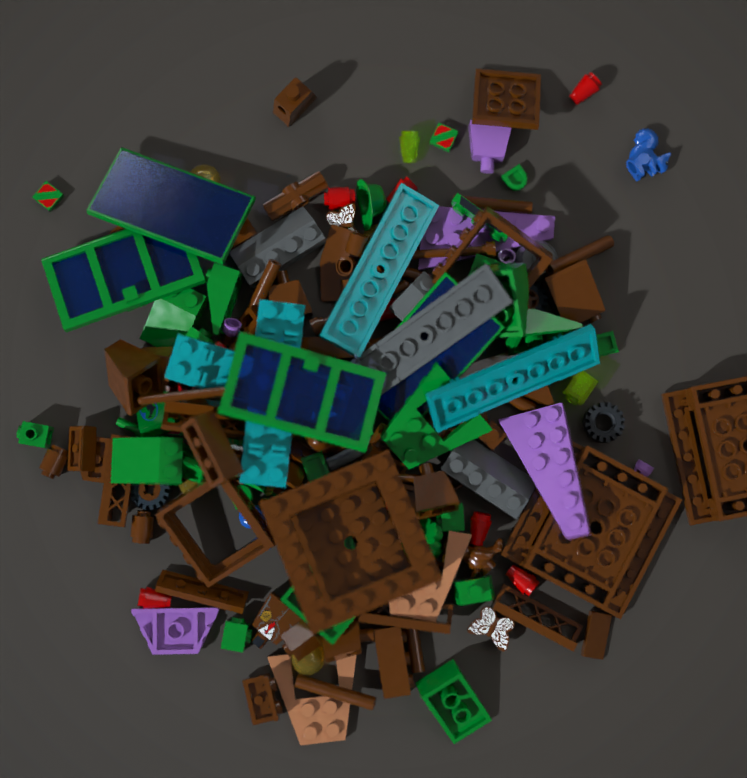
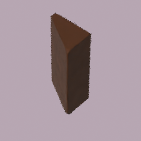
M69 427L68 471H95L96 427Z
M589 610L581 650L582 656L603 660L612 615Z

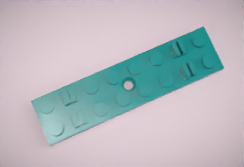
M403 183L398 186L319 335L320 338L357 359L361 357L439 207L438 204ZM377 266H382L384 273H379Z
M260 299L255 336L301 349L305 305ZM254 346L247 411L266 416L270 401L268 391L273 389L282 353ZM292 356L275 419L293 423L300 358ZM246 421L241 462L244 473L240 475L239 483L286 488L292 433Z
M590 324L564 336L560 333L557 335L558 338L553 336L552 341L459 379V377H456L455 381L451 379L449 380L450 384L426 393L435 430L437 433L518 397L600 364L595 328Z
M178 333L164 378L199 389L223 387L227 381L234 351ZM244 354L237 380L246 379L249 391L253 356ZM298 371L294 418L317 424L328 382L327 379ZM337 383L326 425L327 428L339 431L352 387ZM272 389L268 391L269 397H271ZM233 395L232 399L248 403V398H238V396L234 397Z

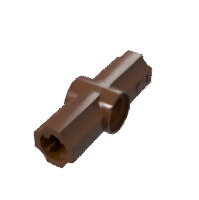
M318 171L301 182H294L282 190L281 194L262 205L273 222L291 210L296 211L302 206L304 207L311 198L327 190L329 186Z

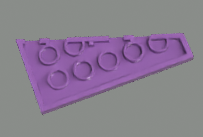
M439 206L420 242V250L450 248L452 245L457 246L461 240L459 236L466 227L470 229L473 225L471 223L472 219L465 214L464 216L457 214L452 207ZM495 211L533 240L545 242L553 239L555 216ZM482 227L468 247L482 246L486 241H495L496 252H499L504 248L513 249L521 245L510 237L505 243L502 240L498 242L489 236V231ZM476 255L460 256L457 261L473 259ZM447 257L419 259L418 270L422 271L435 267L439 262L443 264Z
M558 403L498 419L565 537L569 540L591 535L564 404Z

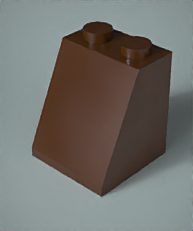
M586 259L545 278L540 284V287L545 289V295L548 296L547 302L556 316L581 324L589 321L591 324L601 319L600 314L606 311Z
M122 339L104 349L109 387L128 415L132 416L149 405H140L138 403L140 396L163 393L160 357Z

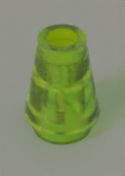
M401 131L399 141L403 163H416L421 139L418 131Z

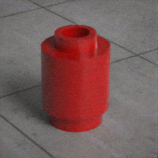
M328 187V192H324V205H329V210L340 209L349 203L355 204V189H349V187Z

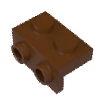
M270 673L243 679L252 724L257 725L273 720L274 722L279 721V714H283L280 700L276 701L274 692L277 691L275 678H271Z

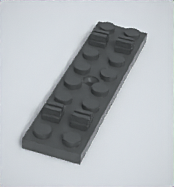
M485 264L364 351L360 358H354L350 363L386 372L381 392L382 396L511 305L513 300L489 265ZM423 332H427L429 335L426 341L421 339ZM341 370L363 406H368L375 379Z

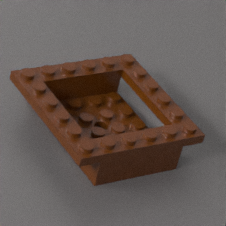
M747 376L661 394L689 525L711 521H725L747 516V451L743 447V443L747 439ZM689 411H694L712 493V498L709 499Z
M572 441L589 527L593 521H598L602 526L600 533L593 534L590 531L591 535L568 540L551 513L534 546H531L550 511L538 488L535 487L500 555L621 619L682 499L667 492L668 488L588 445L581 446Z
M389 450L259 503L312 635L443 580ZM352 536L357 539L358 545L355 549L349 550L344 546V541L347 537Z

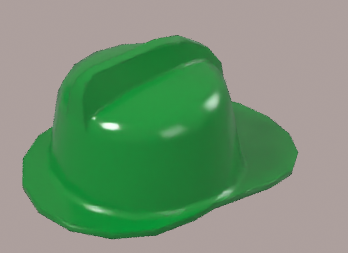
M359 179L356 184V196L363 227L368 231L371 228L373 217L381 214L385 210L387 203L380 185L367 184L363 179Z

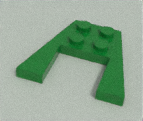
M437 362L434 363L428 375L424 376L418 388L407 398L405 405L394 415L380 434L382 440L408 469L416 467L493 430L482 415L479 414L464 421L442 439L418 411L417 408L427 401L426 393L450 383L449 380L451 378Z

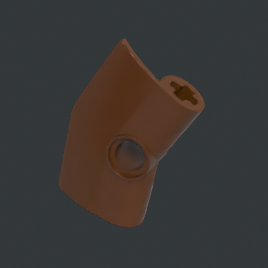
M331 225L320 259L322 301H338L368 244V236L337 225Z

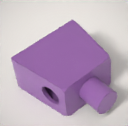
M470 120L471 158L473 161H481L480 172L493 173L494 162H503L511 132L510 127L472 124V120Z

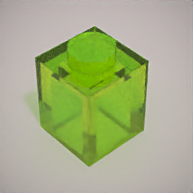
M581 371L574 374L562 393L566 395L565 399L573 405L577 403L581 405L586 401L599 381L586 372Z

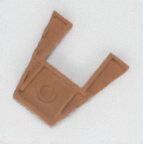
M449 531L442 572L443 580L389 602L390 615L436 622L472 534Z
M288 654L268 656L269 664L300 746L346 740L350 704L323 695L296 698L291 656L289 657ZM357 655L336 660L339 686L352 690Z

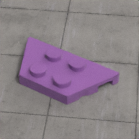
M133 608L131 613L135 616L140 626V631L148 642L152 655L198 654L220 608Z

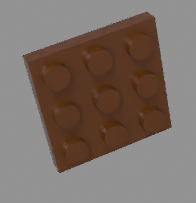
M476 69L472 124L538 130L541 74Z

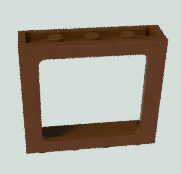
M487 206L483 211L480 209L472 219L474 223L470 229L466 227L459 236L461 240L457 246L452 245L445 254L447 258L443 264L439 262L432 271V274H434L432 283L435 284L445 272L449 273V270L486 223H491L535 255V262L527 270L529 289L551 263L553 255ZM447 285L443 289V291L448 292L450 290V288Z
M204 479L162 506L155 514L158 524L167 530L171 542L180 548L183 552L184 560L193 566L198 579L205 583L207 587L212 586L275 546V541L268 524L236 479L222 484L221 487L258 538L217 564L210 563L176 515V511L211 490L207 479Z

